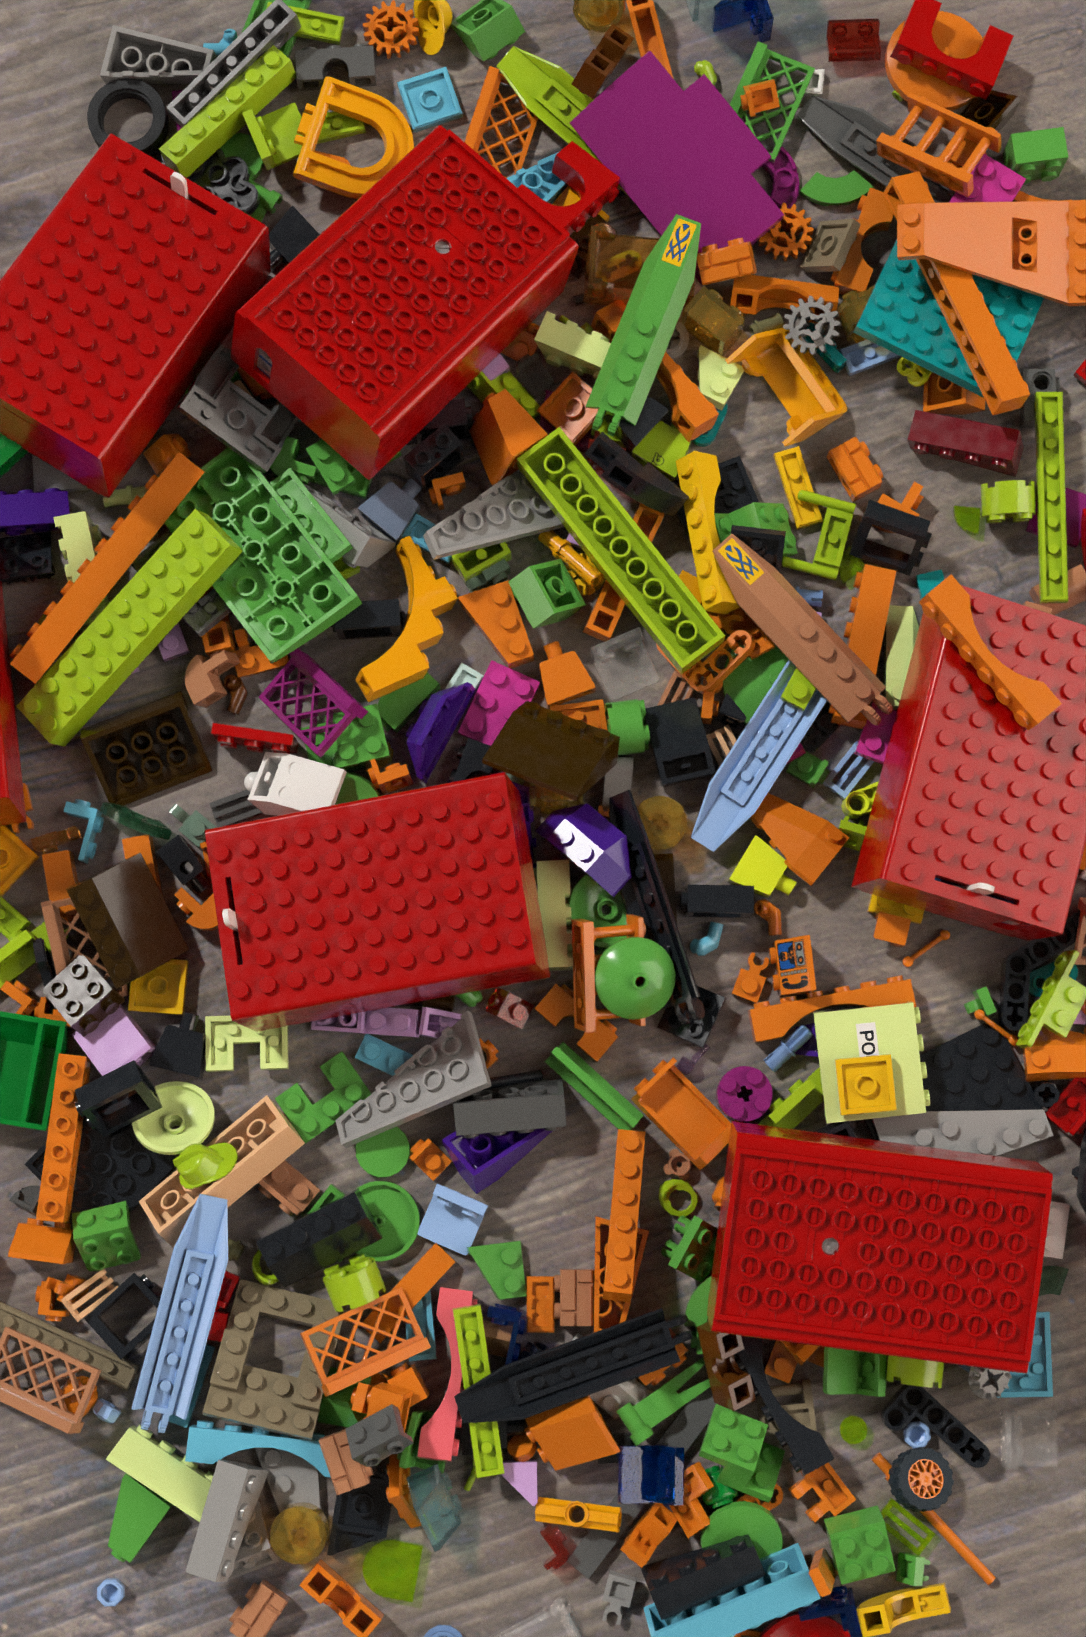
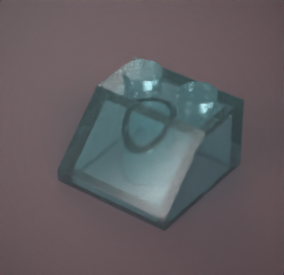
M438 1464L407 1477L414 1509L435 1552L444 1546L460 1526L462 1521L459 1511L463 1510L458 1495L452 1496L450 1492L453 1486L447 1472L442 1474Z

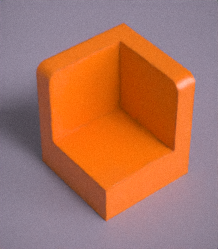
M879 911L875 918L877 922L873 938L890 942L892 946L904 947L911 919Z

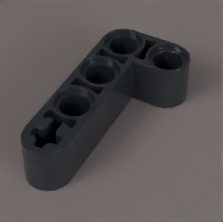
M904 1384L881 1411L882 1422L894 1431L904 1429L916 1416L972 1467H984L990 1460V1451L987 1446L923 1387ZM911 1389H918L920 1393V1398L916 1403H908L906 1395ZM932 1408H938L941 1413L939 1420L934 1423L929 1422L927 1413ZM892 1410H899L902 1415L900 1422L890 1424L888 1422V1414ZM954 1427H959L961 1430L960 1439L955 1442L950 1441L948 1432ZM967 1443L974 1449L979 1450L981 1455L979 1459L972 1458V1453L964 1447Z

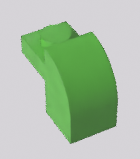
M287 436L282 450L270 466V470L273 476L277 478L287 469L291 468L302 483L306 485L308 482L315 483L318 474L317 467L296 461L300 450L298 439Z

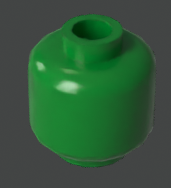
M720 1466L705 1469L714 1486L701 1495L703 1503L706 1506H712L713 1510H717L726 1504L734 1502L733 1499L738 1495V1490L716 1482Z

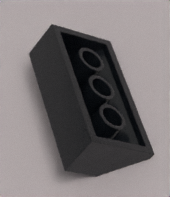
M358 1188L261 1237L256 1241V1244L268 1268L285 1288L382 1239L383 1236Z

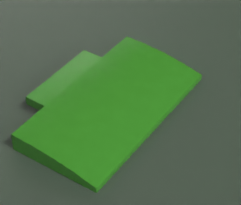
M228 447L200 468L204 471V474L165 521V525L173 534L193 510L197 509L208 514L243 550L212 586L271 663L276 662L313 639L362 604L358 595L333 565L335 561L353 549L352 545L291 468L269 483L256 467Z

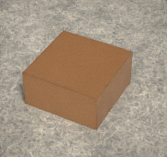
M483 1320L487 1353L507 1358L513 1326Z

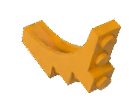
M410 536L402 538L395 550L403 567L408 587V611L405 626L394 645L379 659L361 668L355 679L368 702L424 678L430 667L427 656L420 651L438 644L444 632L442 623L435 617L452 610L458 599L455 587L449 584L445 576L437 580L435 579L433 569L426 564L419 545L414 543Z

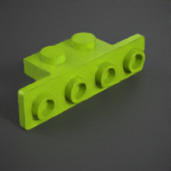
M481 371L467 385L481 402L493 392L497 394L506 389L533 419L539 415L537 409L540 405L510 371L503 373L492 381Z
M45 921L33 931H22L20 929L9 936V942L0 948V988L6 980H14L36 963L32 940L44 939L48 951L51 952Z
M1064 951L1057 957L1054 963L1056 968L1052 975L1045 980L1042 986L1044 991L1040 999L1032 1005L1030 1009L1031 1016L1028 1022L1019 1030V1039L1016 1043L1018 1047H1032L1042 1026L1061 1038L1067 1037L1086 1000V987L1068 976L1080 954L1078 951Z
M820 1067L805 1081L798 1079L788 1089L791 1094L784 1100L779 1097L768 1108L771 1112L758 1125L794 1129L823 1102Z

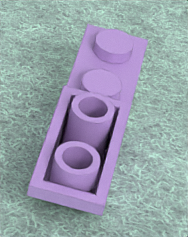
M381 1008L312 1021L311 1030L419 1038L421 1010Z

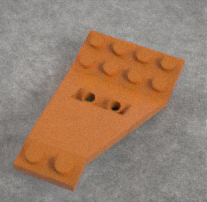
M1086 200L952 202L897 205L898 260L928 259L1067 306H1086ZM1026 231L1032 233L1029 238H1023L1022 234ZM1025 257L1032 259L1028 264L1022 263V260Z

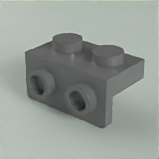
M393 1404L345 1429L352 1459L365 1467L376 1466L381 1460L392 1454L401 1453L407 1446L413 1444L412 1437L404 1433L399 1409Z

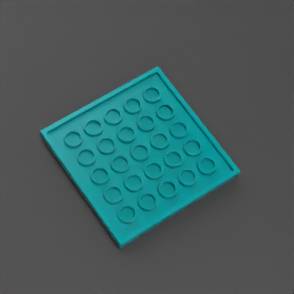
M896 239L853 333L983 397L916 259L898 260ZM972 274L978 290L983 294L984 302L989 312L995 319V324L1001 336L1006 341V346L1012 358L1017 362L1044 298Z

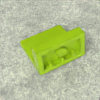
M291 103L259 117L255 116L252 109L242 113L267 171L299 157L302 145L295 144L294 139L296 134L300 135L297 133L302 117L296 103Z

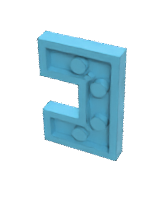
M1036 1312L1031 1358L1027 1374L1010 1372L1012 1378L1008 1382L1009 1389H1005L1001 1393V1397L997 1398L1053 1397L1050 1312Z

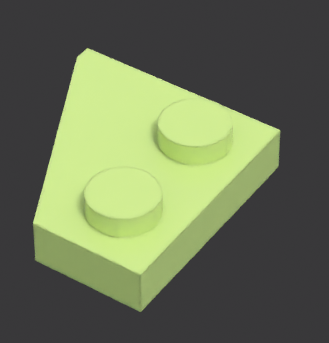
M700 345L697 352V358L699 359L697 371L698 388L715 408L722 411L741 379L744 369L737 363L727 364L725 361L727 358Z

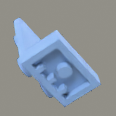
M438 1183L417 1234L466 1256L468 1254L467 1247L472 1246L489 1205Z

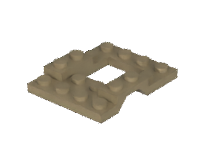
M240 1279L212 1372L210 1388L202 1412L203 1415L312 1441L320 1412L323 1390L321 1388L322 1383L307 1349L305 1350L298 1378L247 1366V1359L260 1315L313 1328L345 1313L347 1305L342 1306V1312H336L330 1300ZM344 1320L338 1322L335 1334L340 1335ZM333 1325L326 1327L324 1329L327 1331H331ZM316 1332L310 1335V1340L313 1347L324 1350L329 1336ZM332 1338L328 1353L335 1355L338 1339ZM316 1353L320 1361L322 1354ZM327 1356L322 1365L326 1377H328L333 1359Z

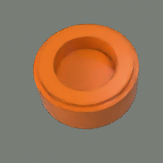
M526 1433L513 1436L507 1446L511 1457L515 1461L521 1462L532 1458L537 1449L536 1442L532 1444Z

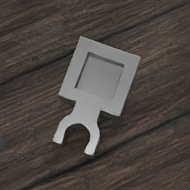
M610 1570L602 1599L603 1601L610 1602V1604L605 1608L603 1621H606L608 1613L615 1612L618 1616L616 1624L620 1625L623 1614L621 1606L630 1607L637 1580L636 1577Z

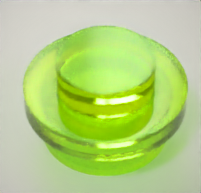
M848 1416L842 1420L839 1432L847 1443L858 1444L867 1436V1425L862 1418Z

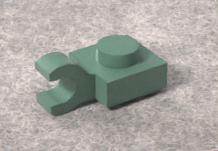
M176 803L169 810L174 817L183 823L179 831L199 848L200 843L206 842L205 830L217 828L197 810L190 816Z

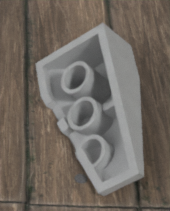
M304 484L352 545L353 549L343 555L342 561L353 568H356V566L368 568L395 547L396 542L371 524L367 526L362 522L355 521L357 515L341 507L334 508L335 501L310 485Z

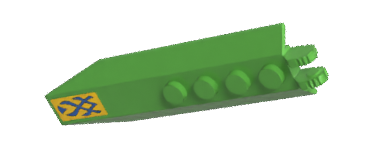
M676 214L645 260L585 406L586 408L598 409L592 429L599 430L605 413L614 416L608 427V435H615L621 419H625L630 424L636 426L694 282L701 223Z

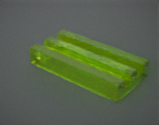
M890 1497L887 1501L888 1503L881 1509L883 1519L887 1515L920 1542V1545L916 1547L887 1522H885L886 1530L919 1556L936 1534ZM892 1507L896 1508L923 1530L927 1536L925 1538L921 1537L894 1515L890 1509Z

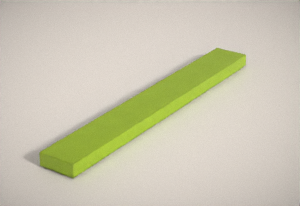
M1036 392L1034 394L1039 597L1040 603H1067L1068 571L1063 392Z

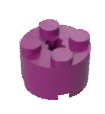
M740 1066L733 1068L722 1076L716 1088V1101L719 1109L730 1119L748 1122L761 1117L768 1110L772 1101V1087L768 1078L759 1069ZM741 1086H744L745 1090H750L751 1095L747 1097V1102H744L743 1098L737 1097V1093L741 1091Z

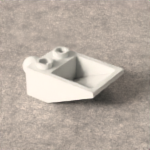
M265 752L259 771L247 774L244 779V785L250 792L248 801L266 815L279 816L335 805L347 772L341 768L287 753Z

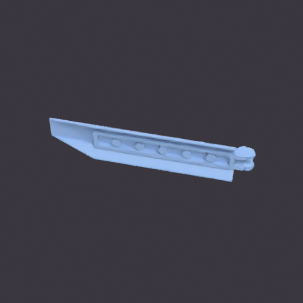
M788 660L708 785L691 838L712 852L722 845L756 812L827 701L817 689H815L804 711L780 699L796 669V666L790 660Z
M199 1194L173 1248L131 1408L132 1410L145 1409L141 1421L142 1430H148L150 1427L153 1412L161 1413L157 1425L158 1433H165L170 1415L173 1414L184 1420L187 1418L228 1263L227 1199Z

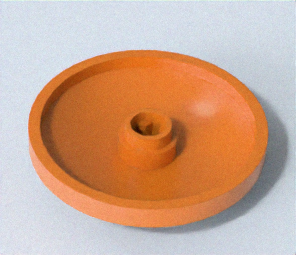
M944 11L938 12L932 28V36L936 46L944 54L953 58L963 59L975 55L982 40V36L977 29L968 21L955 14ZM903 21L892 34L885 53V69L894 90L906 102L907 95L910 92L917 96H924L930 102L950 111L959 109L971 102L976 96L971 95L968 91L951 86L939 78L926 75L921 70L902 64L890 57L905 21Z

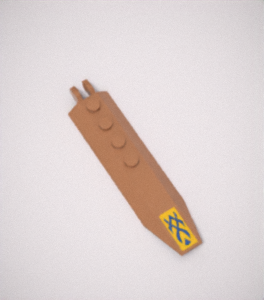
M734 534L728 536L712 551L736 603L847 722L851 721L861 712L872 724L878 726L881 723V718L872 707L868 706L871 701L883 713L890 714L893 712L892 705L884 696L880 695L886 686L775 567Z

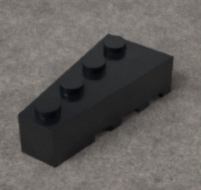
M748 1534L736 1536L730 1540L648 1564L641 1568L661 1620L766 1575Z

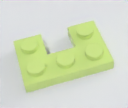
M205 1016L206 1072L234 1071V1044L260 1043L261 1070L289 1069L288 1026L256 1032L233 1022L231 1016Z

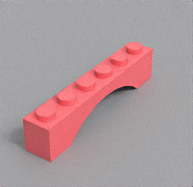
M440 1287L436 1316L445 1331L450 1345L451 1376L441 1405L432 1418L421 1427L417 1455L420 1459L452 1462V1456L458 1457L460 1439H455L456 1428L462 1427V1418L454 1396L463 1391L464 1387L452 1308L477 1305L478 1299H473V1291Z

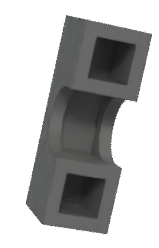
M356 44L353 47L342 48L338 45H332L327 49L305 47L302 50L295 51L299 91L321 90L327 73L333 69L345 70L349 74L350 84L356 87L377 86L373 46Z

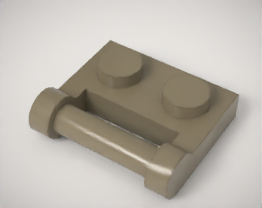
M810 1379L801 1380V1383L770 1386L775 1397L803 1394L804 1402L783 1404L781 1406L793 1419L809 1429L817 1430ZM757 1396L759 1421L768 1424L765 1436L775 1435V1432L779 1430L774 1421L768 1423L761 1410V1407L765 1405L761 1397Z

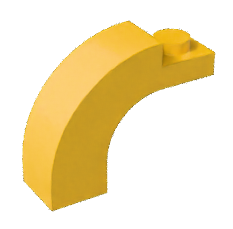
M944 1582L923 1587L912 1586L881 1594L861 1603L856 1611L862 1637H870L891 1633L895 1626L908 1621L951 1613V1607Z

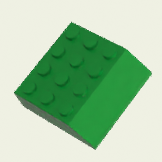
M0 1011V1124L48 1131L59 1053L67 1054V1022Z

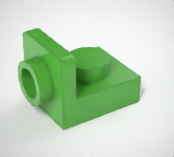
M805 751V754L791 762L786 773L814 788L817 782L823 784L830 770L826 769L829 761L825 759L822 761Z

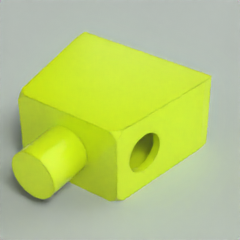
M756 835L728 880L733 885L754 886V893L769 898L774 888L789 896L797 883L783 874L787 868V865L784 863L785 859Z

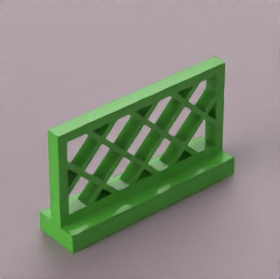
M758 41L730 106L741 119L744 118L746 126L754 135L752 125L765 121L769 132L756 138L762 141L772 137L775 147L773 152L769 153L771 159L768 161L774 163L815 72V68L767 49L768 45ZM769 59L779 62L782 70L770 75L766 67ZM796 70L807 74L804 81L793 84L789 73ZM785 75L789 87L777 91L779 109L768 114L765 111H761L762 116L749 121L746 111L742 109L740 95H744L743 86L776 79ZM792 91L795 98L794 104L783 107L779 96ZM782 114L785 121L784 127L773 130L769 119Z
M564 1042L559 1047L556 1046L545 1061L617 1129L631 1130L644 1116Z

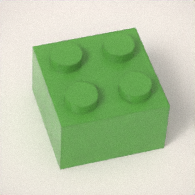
M1064 127L1011 134L1003 151L1004 166L1026 178L1024 184L1037 179H1041L1044 182L1059 177L1068 159Z
M562 559L529 566L508 582L533 629L564 621L586 605Z
M878 1505L824 1519L835 1570L841 1585L896 1571L885 1521Z

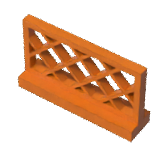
M489 66L464 142L479 155L486 153L491 165L498 172H500L498 167L510 162L515 175L517 170L522 169L538 117L536 115L532 117L531 111L525 107L516 93L503 99L498 90L500 82L510 84L499 73L500 69ZM497 96L499 101L494 103L495 98ZM517 98L523 110L511 115L506 103ZM501 105L507 118L495 123L491 110ZM526 114L530 127L520 132L514 119ZM489 120L491 125L486 127L487 122ZM510 122L515 134L503 139L498 127ZM493 129L499 142L487 147L483 134ZM527 134L526 139L524 141L522 136ZM518 138L522 151L512 156L506 143ZM480 143H481L483 149H481V150L478 151L479 146H480ZM502 145L508 158L496 163L490 150ZM517 158H519L518 164L515 162Z
M402 1287L382 1295L368 1304L352 1309L300 1333L322 1383L321 1388L325 1397L431 1348L427 1337L424 1338ZM398 1295L402 1305L399 1316L385 1311L388 1299ZM383 1302L381 1308L374 1306L376 1304ZM369 1308L379 1312L374 1327L359 1322L363 1310ZM404 1312H405V1314H406V1316H407L408 1319L403 1318ZM357 1314L356 1320L349 1318L350 1316ZM383 1314L397 1319L392 1334L378 1329ZM345 1320L354 1324L349 1339L334 1333L339 1321ZM401 1321L411 1325L415 1334L414 1337L405 1340L396 1336ZM333 1325L331 1331H327L324 1329L326 1327ZM358 1326L372 1331L367 1346L353 1341ZM316 1332L328 1335L324 1350L313 1347L309 1335ZM376 1333L390 1338L387 1349L382 1352L371 1348ZM332 1338L347 1343L342 1358L327 1352ZM394 1340L401 1342L392 1347ZM351 1345L365 1350L361 1362L354 1363L346 1360ZM369 1352L376 1354L374 1356L367 1358ZM316 1353L322 1354L320 1361ZM326 1356L340 1361L337 1372L329 1377H326L322 1368ZM344 1363L350 1365V1367L342 1370Z

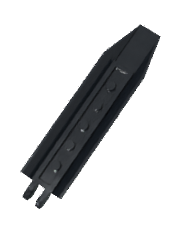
M627 790L609 798L608 821L624 833L628 840L631 878L620 889V894L626 913L643 917L646 925L644 938L650 939L662 946L673 962L675 968L674 990L668 1002L660 1010L674 1006L679 1022L687 1025L690 1024L692 1018L693 1020H702L705 1016L702 1001L698 999L700 993L648 836L630 790Z
M660 1308L506 1364L454 1396L463 1423L522 1420L678 1363L680 1358L675 1345L692 1339L694 1335L692 1331H683L671 1337L669 1328L687 1322V1314L665 1320L663 1309Z

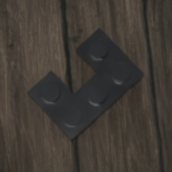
M740 456L718 464L723 490L716 492L714 513L729 514L753 502L759 503ZM679 479L672 481L673 484L681 489ZM683 504L676 514L686 535L689 534Z
M732 525L731 534H734L781 573L786 531Z

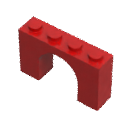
M914 0L890 57L902 64L921 70L926 75H932L951 86L959 87L968 91L973 96L986 100L995 84L1014 35L990 25L975 55L963 59L950 57L936 46L932 36V28L942 3L936 0Z
M571 141L556 154L552 173L576 191L580 198L577 203L569 206L552 205L541 199L525 185L521 184L518 187L528 198L572 234L574 231H580L585 225L586 220L591 216L593 218L596 217L604 204L614 201L619 193L617 188L620 177Z

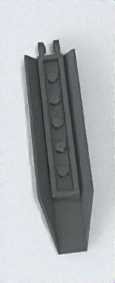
M811 96L798 113L797 118L831 150L885 187H887L892 177L913 173L898 164L878 156L876 140L879 135L885 133L889 136H894L896 131L864 109ZM907 138L903 140L904 143L912 147L917 146ZM922 176L923 180L928 184L929 192L935 203L950 202L955 191Z

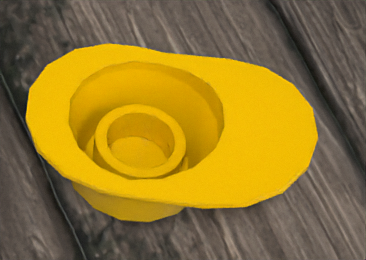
M414 0V16L418 19L419 24L417 26L419 28V44L426 54L435 55L442 48L445 33L452 23L451 7L446 0Z

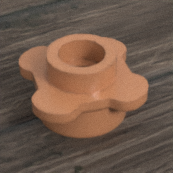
M678 1149L670 1150L669 1161L663 1167L664 1172L667 1175H677L680 1180L688 1179V1171L693 1163L686 1155L680 1153ZM677 1162H681L682 1166L677 1167Z

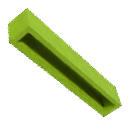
M271 46L159 148L166 165L186 178L190 176L246 124L243 112L252 109L255 115L258 114L297 78L291 60L277 47Z

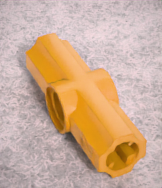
M538 1497L535 1508L536 1522L619 1533L621 1526V1507ZM582 1507L585 1511L584 1519L576 1523L573 1520L572 1513L575 1508Z

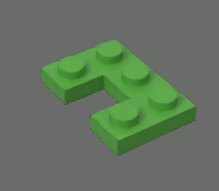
M323 439L306 448L308 455L333 496L356 483L355 478L344 462V458ZM399 451L388 463L402 456L401 452Z
M340 1052L320 1066L335 1090L318 1102L312 1104L298 1083L275 1098L305 1143H308L334 1125L336 1120L360 1099L365 1100L372 1094L343 1052Z

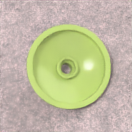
M171 1081L155 1086L162 1108L132 1123L138 1141L147 1149L164 1155L180 1154L191 1144H201L209 1136L215 1121L213 1103L208 1094L198 1086L182 1081ZM174 1126H180L177 1129H172Z

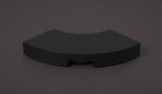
M38 938L32 941L36 964L45 987L56 975L44 939ZM47 998V1001L49 1002V1004H50L52 1010H53V1009H56V1008L53 1006V1004L49 1001V999Z

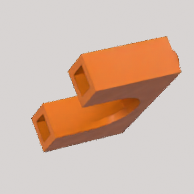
M146 834L122 839L125 860L141 852L162 894L153 838ZM64 850L43 854L42 860L49 900L57 901L70 898L66 888L79 883L73 852ZM72 905L59 907L60 916L71 923L77 914L76 908Z

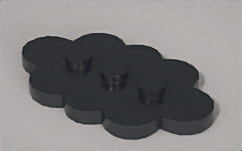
M159 148L153 149L147 154L166 165ZM220 148L187 177V179L248 215L255 212L259 207L260 194L256 187L248 182L250 171L247 164L239 157H226Z

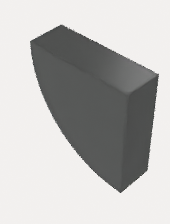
M34 1185L22 1188L9 1201L35 1213L38 1207L40 1186Z

